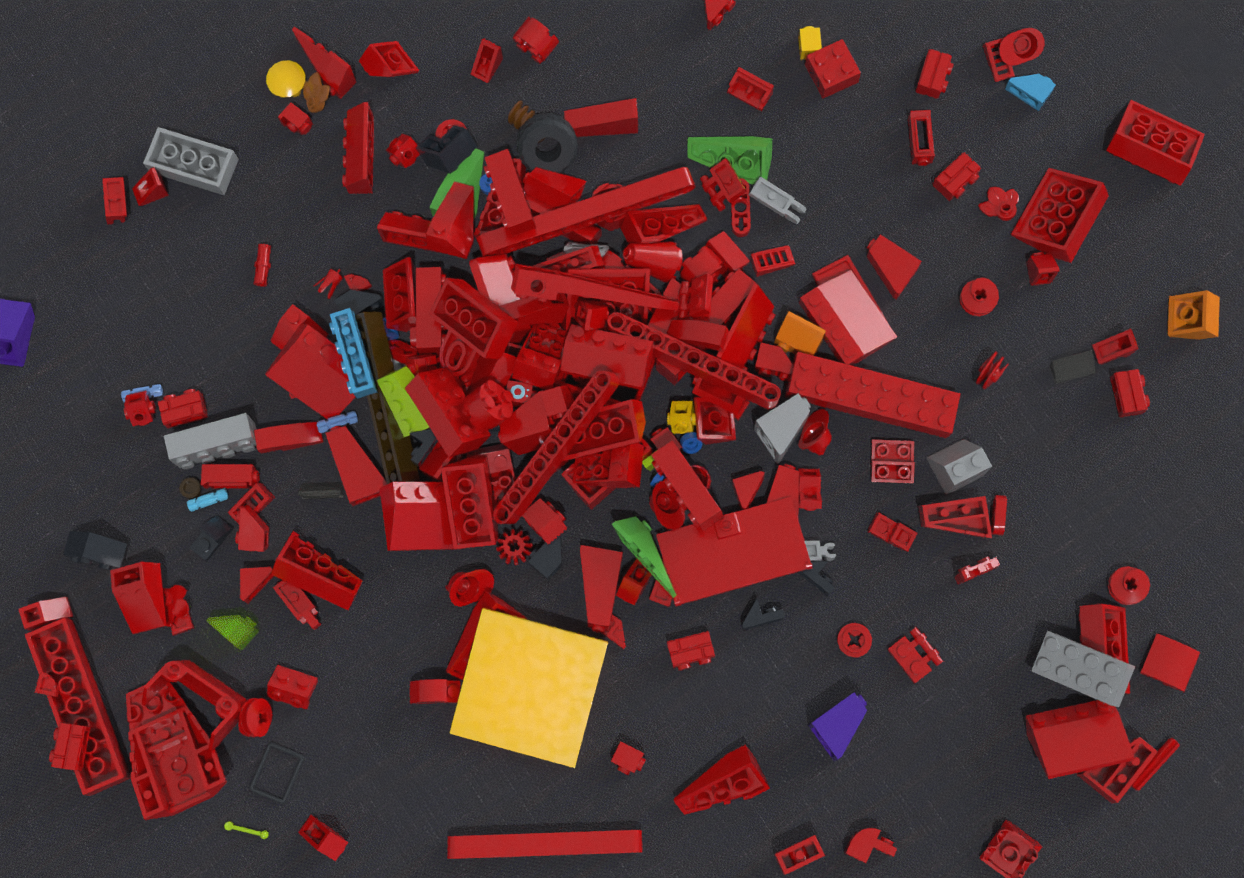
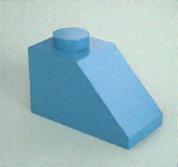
M1034 74L1011 78L1005 90L1039 111L1051 95L1056 84L1046 76Z

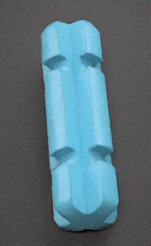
M222 488L217 490L216 493L213 491L199 496L197 499L188 500L187 506L192 512L198 510L199 507L204 508L215 504L219 500L220 502L227 500L229 496L227 490Z

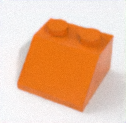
M1207 290L1169 296L1168 336L1198 340L1218 337L1220 297Z
M789 311L774 344L781 347L786 353L789 351L796 355L797 352L815 356L823 341L826 330Z

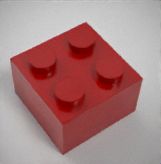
M843 39L806 57L805 67L823 99L859 82L861 72Z

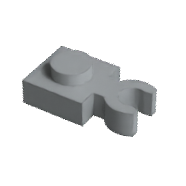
M805 541L811 562L822 561V558L827 561L835 559L836 554H829L827 552L828 549L834 548V543L820 546V541Z

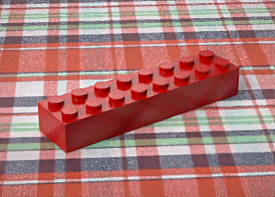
M797 352L793 360L785 397L792 398L799 393L801 398L805 397L810 404L947 438L953 432L961 393Z
M64 617L25 634L38 673L40 674V671L48 673L57 682L59 689L58 697L47 695L58 727L60 723L91 727L83 770H74L82 794L92 796L131 779L73 620Z

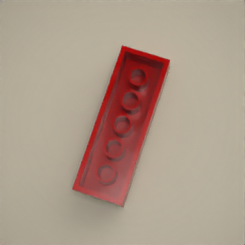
M740 269L735 273L731 272L724 280L726 283L721 288L718 286L713 291L711 312L696 319L690 317L688 320L714 323L728 327L738 316L754 283H757ZM676 349L669 350L671 354L679 353ZM695 358L688 359L690 363L697 362ZM656 359V370L674 386L687 373L665 361Z

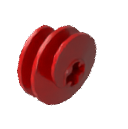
M977 278L968 282L963 287L959 299L961 307L972 316L980 317L987 315L997 305L999 292L991 280ZM978 295L982 296L980 300L976 298Z
M996 351L978 370L980 375L976 384H980L986 379L983 385L984 390L991 384L996 383L1009 365L1006 364L1001 369L999 368L1004 359L1003 356L993 364L998 353Z
M1121 567L1113 572L1108 580L1110 595L1115 601L1123 605L1137 604L1145 599L1149 593V577L1145 572L1134 567ZM1127 582H1130L1131 589L1129 590L1127 589Z
M251 698L242 705L238 724L242 735L247 737H262L266 735L272 721V709L267 700Z

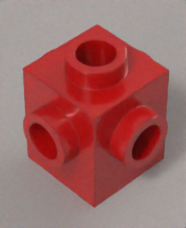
M403 133L398 138L392 140L386 149L390 155L389 160L395 166L400 165L404 168L414 164L416 158L420 155L416 150L418 145L415 141Z
M147 391L126 395L124 414L127 420L130 419L132 426H144L153 422L156 406L154 401H150Z

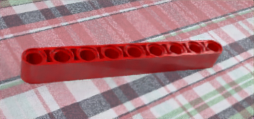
M615 312L608 317L607 332L658 341L659 345H653L654 357L766 409H772L778 404L781 391L775 384L622 313ZM619 323L621 327L615 328L611 324ZM636 331L640 333V336L635 337L630 333ZM676 349L679 353L671 354L669 350ZM695 358L698 362L690 363L688 359ZM714 367L717 371L710 372L707 368ZM734 376L736 381H729L726 377ZM746 385H753L756 389L748 390ZM770 393L774 395L775 399H768L765 394Z
M600 370L593 375L494 509L493 517L497 523L515 524L617 389L619 378L615 373ZM607 376L608 383L604 385V379ZM595 394V400L592 403L591 397ZM582 410L583 416L579 419V412ZM569 427L570 434L567 436L566 430ZM557 444L558 449L555 453L554 446ZM543 461L545 462V467H544V469H542V462H543ZM532 477L533 483L530 486L529 480ZM518 494H520V501H519V503H518V501H517V496H518ZM506 510L508 511L507 519L505 518Z
M642 830L447 836V859L643 852Z

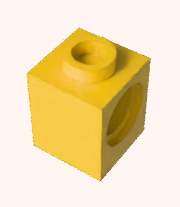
M807 26L800 29L798 40L801 60L806 59L807 55L822 49L820 28Z

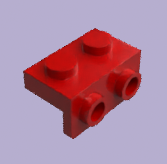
M277 665L267 684V696L274 701L291 704L295 708L308 709L309 699L318 683V678Z

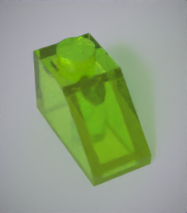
M240 615L209 617L206 620L240 650H243L259 632L255 628L257 623L249 616H246V618Z

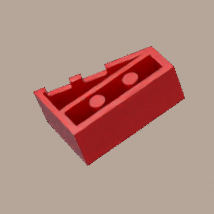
M986 496L918 506L921 527L982 538H992Z
M1141 737L1129 741L1135 756L1134 761L1080 772L1077 776L1111 804L1118 803L1158 752Z

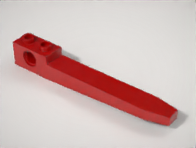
M520 264L515 265L511 289L517 297L528 299L529 296L537 297L536 299L542 302H549V299L556 300L557 292L659 309L678 311L679 302L676 299L561 271ZM540 280V285L537 288H531L533 281Z

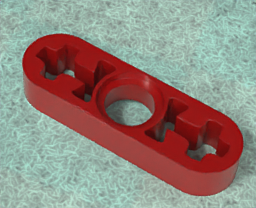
M740 178L747 192L731 203L732 232L737 237H745L750 232L751 226L749 183L745 179ZM743 203L746 206V210L738 212L735 210V205ZM739 218H743V226H745L743 231H740L737 227L739 226Z

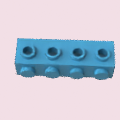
M350 308L330 314L332 322L329 325L332 334H336L338 342H335L338 354H341L343 358L341 366L344 374H347L349 378L347 387L350 394L353 393L358 399L377 393L355 314Z

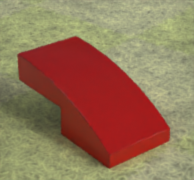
M876 513L867 530L872 535L906 552L909 551L917 535V532L901 523L894 522L881 513Z

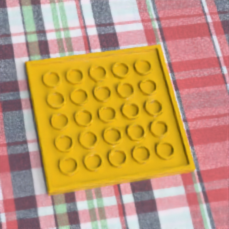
M482 608L450 734L575 768L608 641Z

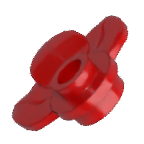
M990 187L988 189V201L980 203L978 207L989 217L998 216L1003 221H1009L1016 215V204L1019 201V195L1014 189L1005 192L999 187Z
M174 585L170 589L163 588L167 627L172 626L175 616L186 617L189 614V605L183 599L187 590L181 585Z

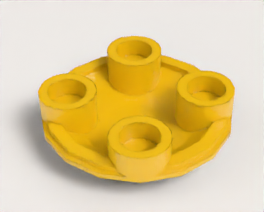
M290 60L274 64L266 76V84L270 92L279 97L299 96L306 81L303 68L298 63Z

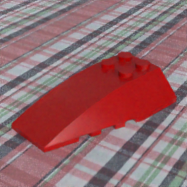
M170 681L146 706L142 705L144 686L126 694L127 721L129 722L130 730L128 738L131 746V753L129 754L130 762L132 763L131 781L145 820L178 814L214 797L227 783L216 749L212 753L208 750L209 736Z

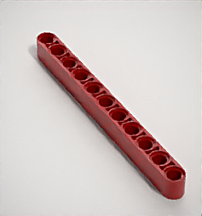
M681 167L534 216L536 228L514 237L510 230L506 231L504 227L481 234L476 240L483 257L507 254L626 214L627 211L638 210L686 194L695 189L696 186L688 167Z

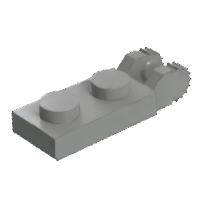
M762 177L758 179L749 193V196L795 224H798L800 219L788 210L789 206L799 213H805L806 207L794 200V197Z

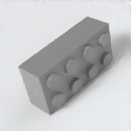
M158 127L143 164L148 171L150 168H155L160 176L225 195L239 159L233 150Z
M244 413L164 435L169 460L179 468L190 469L197 463L207 464L214 462L215 458L222 456L223 458L233 457L235 453L240 451H254L255 447H257L254 430L257 429L255 422Z
M1047 631L1032 672L1111 706L1119 707L1135 666Z

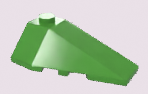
M753 136L689 137L688 158L708 167H714L726 158L739 178L745 179L749 184H756L760 177L767 180L772 159V139Z
M475 149L459 165L456 171L447 174L430 205L432 216L437 212L455 181L474 187L475 219L478 213L479 181L482 176L484 161L483 151Z
M637 517L612 523L621 542L674 598L676 593L650 534L651 527L644 520L640 522Z

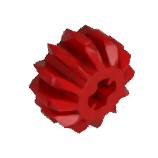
M511 529V536L504 532L505 540L498 539V543L503 546L496 547L498 552H502L499 555L500 559L506 558V564L508 565L512 559H514L515 566L518 565L519 558L525 563L526 559L523 555L529 556L531 552L527 549L533 547L532 543H526L530 537L526 535L522 538V530L515 535V530ZM514 543H517L519 550L515 549V552H512L510 545L513 544L514 546Z

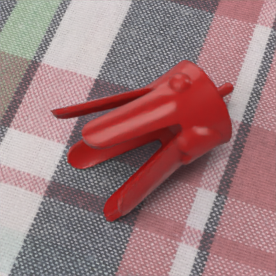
M330 269L324 278L313 285L316 286L325 279L318 289V292L321 293L333 283L327 296L328 299L331 298L336 287L343 279L338 274L340 269L337 272Z

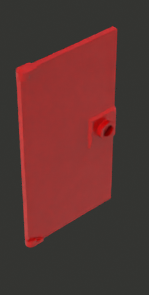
M792 497L726 514L704 531L700 526L696 528L692 524L656 534L665 569L676 593V596L673 598L675 606L812 569V563Z

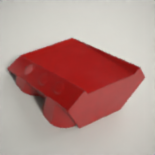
M1005 820L980 856V859L1005 878H1022L1029 865L1038 858V852L1042 846L1037 840L1015 826L1011 821Z

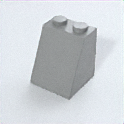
M799 393L755 422L754 431L776 463L782 460L807 421L810 413L809 408L811 406L805 397L801 398Z
M965 439L926 458L946 495L983 477L992 467L982 447Z

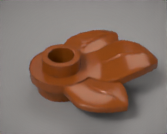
M315 72L308 82L305 81L303 86V95L307 101L308 110L312 113L323 110L329 95L330 86H322L319 72Z

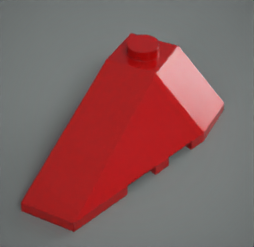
M700 204L627 211L621 230L628 243L660 242L706 222L707 217Z

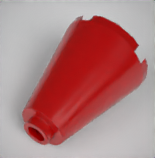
M676 242L631 243L623 251V258L626 264L634 268H649L650 276L662 282H670L672 278L675 279L677 277L674 276L676 270L680 271L682 250L677 247Z

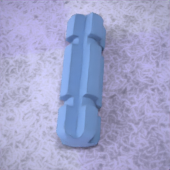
M161 384L152 385V388L146 386L135 388L133 391L125 390L121 392V397L124 403L126 395L147 391L149 398H152V396L159 397L163 395V388Z
M351 411L346 415L341 414L328 418L327 421L325 419L318 421V431L323 433L335 426L341 425L343 427L347 426V423H357V414L355 411Z

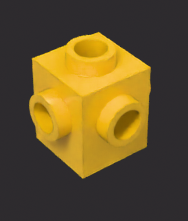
M672 401L671 410L667 414V423L671 425L672 434L693 432L694 425H696L693 401Z

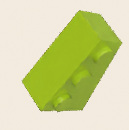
M407 366L377 380L404 437L409 436V433L430 428L405 390V387L415 377Z

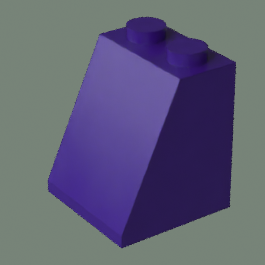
M0 299V364L24 366L35 319L31 303Z
M852 693L808 725L833 761L842 757L867 712L865 708L867 703L860 694Z

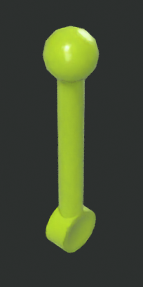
M226 822L224 826L226 830L234 829L258 835L262 839H266L269 836L265 830L260 832L236 826L232 822Z

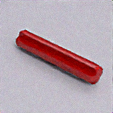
M1169 738L1131 787L1136 791L1140 790L1179 748L1180 744L1174 738Z

